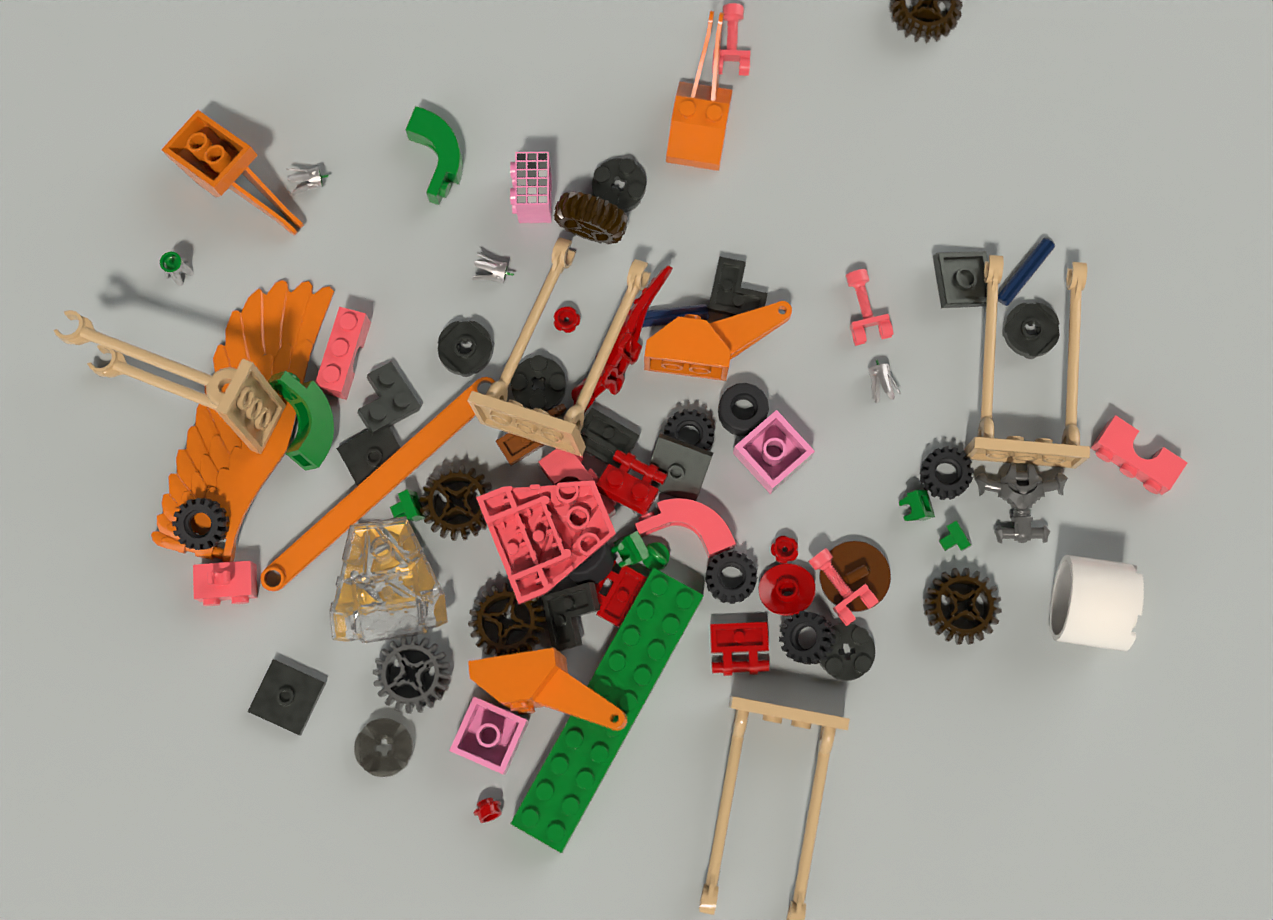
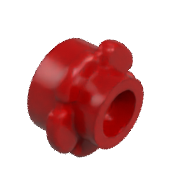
M562 307L554 313V326L558 331L563 330L565 333H571L580 324V316L572 307ZM569 318V321L565 322L564 319Z
M779 536L776 538L775 543L771 545V554L776 557V561L785 564L788 561H794L798 556V543L793 538ZM786 547L788 549L787 552H783L782 548Z
M491 797L481 800L477 803L474 816H478L480 823L490 822L498 818L502 814L500 809L501 802L494 801Z

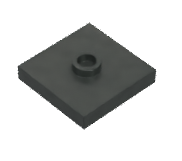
M986 251L944 252L933 255L941 308L986 306L987 283L984 282L985 261L988 262Z
M388 427L373 436L369 431H366L336 449L356 485L359 486L401 447Z
M660 433L650 464L659 467V471L668 476L663 485L654 480L651 485L658 488L659 492L670 496L697 501L713 452Z
M273 659L247 712L301 736L326 683Z

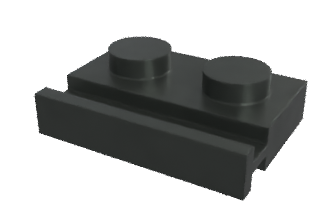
M591 408L585 417L580 433L586 446L584 450L586 453L618 469L621 464L613 460L615 452L620 450L626 454L628 452L631 453L640 438V435L594 408Z

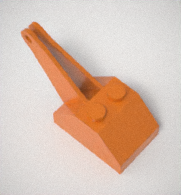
M710 11L706 38L695 82H679L671 119L666 155L667 163L719 171L733 91L731 89L718 88L723 12L719 14L712 86L700 85L698 83L712 31L714 11Z
M197 110L161 149L171 161L213 196L220 197L229 188L295 236L298 232L285 219L234 182L243 174L286 218L300 229L304 226L248 167L258 156L252 147L201 111Z
M778 301L777 303L712 323L702 320L698 315L686 314L684 317L678 316L647 339L644 370L726 381L730 360L786 323L791 317L792 307L786 301ZM779 310H783L785 314H780Z
M555 648L468 661L470 679L501 704L509 707L512 711H518L519 715L535 713V708L545 706L616 731L623 729L627 724V716L622 710L568 674L567 659ZM619 716V720L613 723V718Z

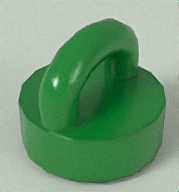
M649 543L646 545V548L651 556L642 562L647 569L652 571L654 567L660 571L669 562V551L662 543Z

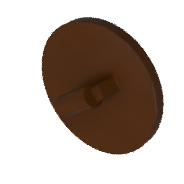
M848 541L835 546L829 551L833 556L831 565H833L835 570H837L836 572L840 574L845 584L853 592L866 584L879 601L878 603L883 600L890 587L891 572L886 558L877 548L861 541ZM820 569L819 580L822 591L827 599L836 606L843 601V596L834 587V584L825 575L824 571ZM859 596L846 605L851 612L869 610Z

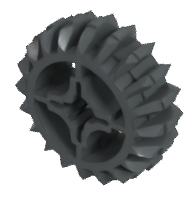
M416 635L412 636L411 644H408L406 637L402 636L400 638V647H398L395 641H391L390 646L393 649L391 653L385 648L381 650L382 654L387 656L385 661L376 658L375 663L381 665L382 670H373V675L381 676V679L374 681L373 684L375 687L384 686L377 694L379 697L389 694L385 701L387 706L392 705L396 700V711L400 712L403 705L406 704V713H412L413 705H416L417 711L422 713L424 711L422 703L426 702L429 708H433L434 703L431 700L433 696L440 701L443 699L442 695L437 693L439 688L445 691L449 688V686L441 682L442 679H451L450 674L442 673V670L450 667V663H440L446 657L445 652H439L435 655L439 648V645L436 643L427 648L429 644L428 638L424 637L420 645H418V637ZM418 651L425 653L429 659L412 664L404 653ZM397 659L400 665V673L390 683V670ZM407 666L413 670L419 669L415 674L417 683L411 679L405 680L409 675ZM434 666V681L427 691L423 677ZM412 685L420 696L404 698L399 696L395 690Z

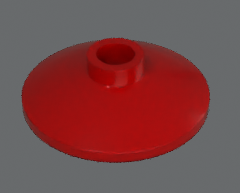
M787 563L770 568L762 576L758 591L762 604L769 611L778 615L790 616L798 614L799 611H804L811 605L815 597L816 586L812 575L805 568ZM785 592L793 593L790 596H783Z

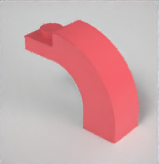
M678 498L657 502L658 515H655L654 512L647 513L645 516L639 517V522L635 523V529L641 538L670 526L688 528L701 540L708 559L724 551L731 550L736 545L725 521L714 510L694 500Z

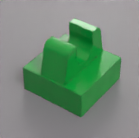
M409 489L398 493L400 502L390 507L394 518L402 519L407 517V520L417 522L426 517L425 514L420 512L422 505L417 492Z
M927 490L912 491L899 501V506L910 505L912 509L909 515L903 517L905 521H925L935 517Z
M958 521L949 524L947 528L951 534L939 540L944 551L955 545H958L961 551L972 546Z
M638 531L614 541V546L611 548L612 553L618 551L622 559L618 563L620 567L631 566L651 556Z

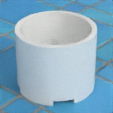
M1065 555L1058 566L1051 596L1050 630L1053 640L1128 651L1136 638V632H1132V629L1136 626L1138 615H1142L1144 582L1143 575L1136 573L1138 565Z

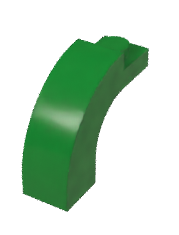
M415 106L405 130L410 141L429 147L438 156L437 167L426 194L429 202L440 205L442 198H446L449 194L450 182L459 185L461 181L463 162L459 144L453 130L441 117L431 111Z
M283 371L274 374L269 379V384L291 404L298 418L297 435L285 454L305 471L319 468L325 460L333 441L334 421L330 404L323 391L313 380L301 384L299 378L293 373Z

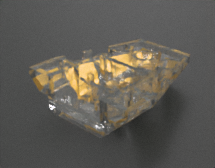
M406 516L349 526L342 556V570L340 576L337 577V591L334 602H331L329 610L331 633L334 641L349 642L360 640L362 643H371L401 638L402 636L421 635L427 633L429 628H436L448 622L445 593Z

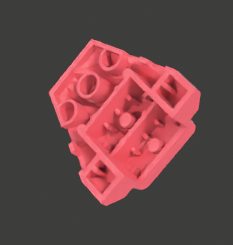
M594 481L565 482L548 486L535 484L530 485V487L518 488L505 486L476 497L519 604L549 592L563 578L568 576L576 567L616 535Z

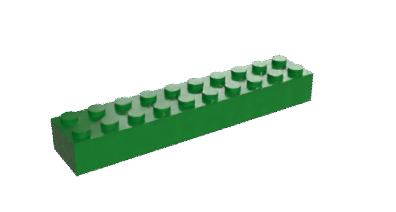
M653 567L587 685L588 688L626 714V726L616 731L571 715L511 821V825L561 854L564 852L703 600V594ZM619 716L613 718V723L619 720Z

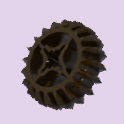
M891 0L892 4L890 5V13H893L892 22L898 23L897 31L905 29V38L912 34L915 36V42L922 37L926 44L930 41L931 37L937 42L940 40L941 35L947 37L950 31L956 28L957 21L960 20L962 15L960 10L963 6L962 1L911 0L913 10L909 12L906 7V0ZM943 2L946 9L944 17L940 13L939 4Z
M574 191L563 193L554 209V220L560 227L564 228L567 232L573 233L574 236L600 244L618 243V241H621L622 236L625 235L628 217L622 209H619L617 205L609 203L608 200H603L591 194L576 193Z
M460 465L458 473H455L453 466H449L448 475H445L442 469L438 470V474L441 477L439 480L432 476L429 478V481L433 484L432 488L423 486V490L429 496H421L420 501L428 505L421 507L420 512L422 514H429L424 518L426 524L434 522L430 528L433 533L442 528L440 531L441 538L445 539L448 533L451 532V540L456 541L458 533H461L462 539L466 541L468 540V531H471L474 537L479 535L476 530L478 525L483 530L487 529V525L482 521L484 516L481 508H479L476 514L469 506V503L476 490L479 491L481 496L492 488V484L490 482L482 484L485 480V475L482 473L474 478L476 475L475 468H471L465 474L464 465ZM456 482L469 484L458 491H453L446 487ZM439 493L447 500L440 517H438L436 512V500ZM449 495H451L454 499L456 498L459 501L462 498H465L464 500H462V502L466 510H464L462 507L460 508L459 506H455L454 508H452L454 504ZM458 515H463L470 519V521L463 524L447 523L449 519L452 520Z
M953 568L951 576L945 571L941 574L942 581L937 578L932 581L936 589L928 588L926 590V593L932 596L933 599H924L923 604L932 606V609L924 611V615H933L934 619L929 621L928 625L930 627L935 624L939 625L935 632L937 636L944 631L947 632L945 636L946 642L951 641L955 635L956 645H961L964 637L967 644L971 645L974 643V636L977 640L982 641L985 639L983 631L987 634L993 632L992 627L988 623L992 625L999 623L998 618L992 614H1000L1002 612L1001 608L994 607L995 603L1001 601V597H992L991 593L995 592L997 587L992 586L988 589L986 584L989 583L990 579L986 577L979 581V571H975L972 577H970L969 568H964L960 576L959 570ZM964 584L973 589L963 595L956 590L952 591L948 586ZM942 595L946 597L945 600L950 606V612L946 618L941 610ZM979 595L981 596L984 604V613L982 618L979 616L980 612L977 610L975 606L976 599L979 597ZM970 598L967 602L968 606L965 607L968 608V611L964 610L954 616L958 611L957 606L959 604L957 602L960 603ZM958 618H964L969 622L973 621L977 626L971 629H961L952 624Z
M503 583V592L500 593L497 586L493 585L492 591L494 595L491 597L486 591H483L482 595L486 601L482 603L480 600L475 599L474 603L480 607V610H470L469 612L473 617H477V620L469 621L468 625L470 627H478L470 635L472 638L481 636L476 646L480 648L487 644L484 653L490 655L493 649H495V657L502 656V652H505V655H510L513 651L522 653L520 649L523 647L528 652L533 651L528 643L530 641H533L535 644L540 643V639L534 636L535 632L539 634L545 633V629L538 627L537 623H545L546 618L536 615L544 611L542 605L533 607L537 603L538 597L522 603L530 613L531 622L527 623L516 617L517 598L513 590L509 592L507 583ZM509 599L503 611L499 613L487 612L495 603ZM511 614V619L516 624H513L512 627L509 625V628L504 631V625L497 619L501 620L502 617L505 618V615ZM484 620L498 626L497 643L487 636ZM527 631V634L520 641L506 645V641L512 632Z

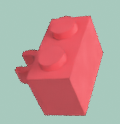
M252 561L193 565L194 599L203 602V606H219L221 601L231 600L232 604L249 603V599L258 598L257 564Z

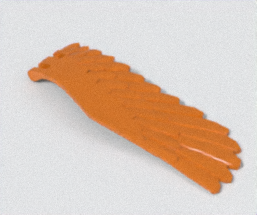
M284 280L276 282L267 294H264L258 288L248 297L241 312L237 310L232 311L225 330L226 345H218L213 357L215 372L228 367L237 369L242 359L253 362L267 381H269L272 375L287 371L296 375L301 384L304 383L308 362L334 291L330 287H323L313 294V286L309 281L302 282L293 292H290L288 283ZM227 383L222 387V393H225L230 383ZM279 393L277 394L286 404V407L262 454L251 451L214 409L201 404L198 405L195 426H191L187 431L186 449H179L177 453V474L170 473L168 477L169 493L163 495V513L157 515L159 531H154L151 534L152 540L158 546L186 554L187 551L193 552L196 557L210 560L214 558L222 559L223 563L234 561L236 540L243 519L261 487L284 457L292 436L296 412L291 404ZM196 498L212 499V501L220 503V507L226 510V513H224L225 517H229L230 521L226 522L229 531L224 534L226 536L225 548L216 546L211 547V549L195 550L185 547L186 544H181L178 541L180 539L179 536H175L173 532L176 531V526H172V521H176L177 518L174 517L175 512L180 511L178 507L181 504H186V501ZM198 513L192 518L191 528L195 533L204 535L211 528V520L206 514Z

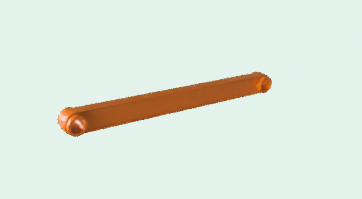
M481 377L476 380L266 567L260 577L262 586L269 591H279L290 583L476 416L467 401L471 392H478V387L482 383L492 385L496 381L490 377ZM274 570L281 575V582L276 587H272L267 582L268 574Z

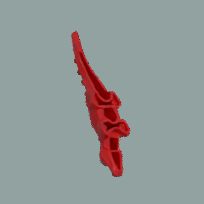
M671 266L660 270V273L651 280L648 287L642 290L641 296L634 300V306L629 310L585 412L594 403L595 398L604 390H609L613 395H616L621 390L625 380L623 375L629 364L633 365L637 362L642 349L638 340L647 310L673 269ZM587 378L572 389L573 406H575Z

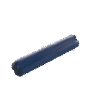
M1048 238L1041 240L998 294V301L1001 304L1008 306L1055 248L1054 242Z
M701 304L648 310L642 327L668 325L678 316L684 317L686 314L698 315L702 320H708V306Z

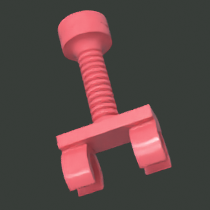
M729 3L723 6V19L728 22L726 50H720L719 74L722 75L723 61L739 62V75L749 76L750 51L737 50L738 22L744 18V7L740 4ZM715 49L713 50V66H714V52H715Z
M860 269L846 274L848 286L856 289L861 314L863 315V320L850 324L855 346L865 344L867 341L864 328L878 325L881 339L891 338L893 328L889 320V314L874 317L870 308L871 305L865 284L870 281L867 269Z
M825 548L808 562L814 570L821 569L824 571L825 575L834 584V587L840 591L839 593L843 596V601L832 609L837 613L841 621L848 626L856 620L853 613L846 606L848 603L859 596L865 606L870 609L879 601L866 584L853 592L845 584L840 574L836 572L837 570H835L833 565H831L833 556Z

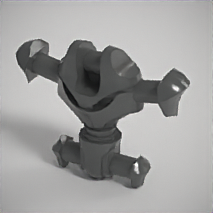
M1011 464L1006 476L1000 478L999 482L988 480L985 473L977 475L974 480L979 488V496L983 495L985 490L996 492L998 497L1007 501L1008 504H1011V508H1014V515L1010 517L1011 522H1013V528H1002L998 524L997 529L994 531L997 542L1002 543V539H1014V541L1019 543H1026L1031 541V539H1042L1043 543L1048 542V536L1051 531L1047 528L1046 524L1043 527H1031L1033 517L1030 515L1029 508H1032V505L1036 504V501L1040 500L1041 497H1045V492L1057 490L1059 495L1064 496V486L1068 477L1058 472L1054 479L1043 481L1037 474L1033 464H1028L1026 471H1016V464Z

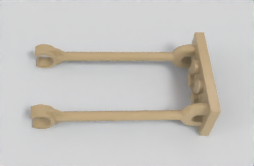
M559 237L552 251L551 269L499 381L494 382L489 387L486 395L472 391L467 401L479 422L483 425L582 457L586 446L580 433L584 423L585 409L639 290L642 291L646 288L651 273L644 271L648 266L647 262L637 259L632 262L627 276V290L575 406L569 408L563 420L552 417L546 411L539 408L531 410L524 408L517 401L508 400L507 402V388L553 288L564 268H569L575 257L576 251L569 249L572 241Z
M989 255V262L985 261L984 265L987 301L981 421L977 437H974L964 448L965 458L967 460L970 458V460L1076 469L1090 458V446H1080V433L1077 427L1081 297L1087 280V263L1073 262L1072 269H1067L1066 286L1070 290L1066 419L1061 444H1055L1053 440L1047 438L1035 439V442L1024 441V437L1008 436L1007 439L994 438L992 410L998 284H1000L1002 279L1004 259L1003 256Z
M64 311V314L70 321L79 320V326L74 333L69 335H63L58 329L53 330L63 342L74 345L94 342L99 344L97 347L103 354L110 353L112 355L111 362L103 368H96L91 362L87 363L94 373L108 378L127 375L214 409L251 451L262 454L286 404L253 362L242 359L237 369L228 367L218 370L213 375H209L97 332L94 329L93 323L88 318L81 316L76 311ZM123 354L207 386V395L127 364ZM230 383L225 393H222V387L225 384Z
M730 696L729 708L736 709L707 879L701 894L700 912L712 915L715 913L719 890L717 884L743 738L749 712L763 714L762 720L781 724L782 718L792 720V726L811 729V724L821 725L819 752L793 901H790L787 920H805V897L830 752L833 747L836 728L848 730L850 719Z

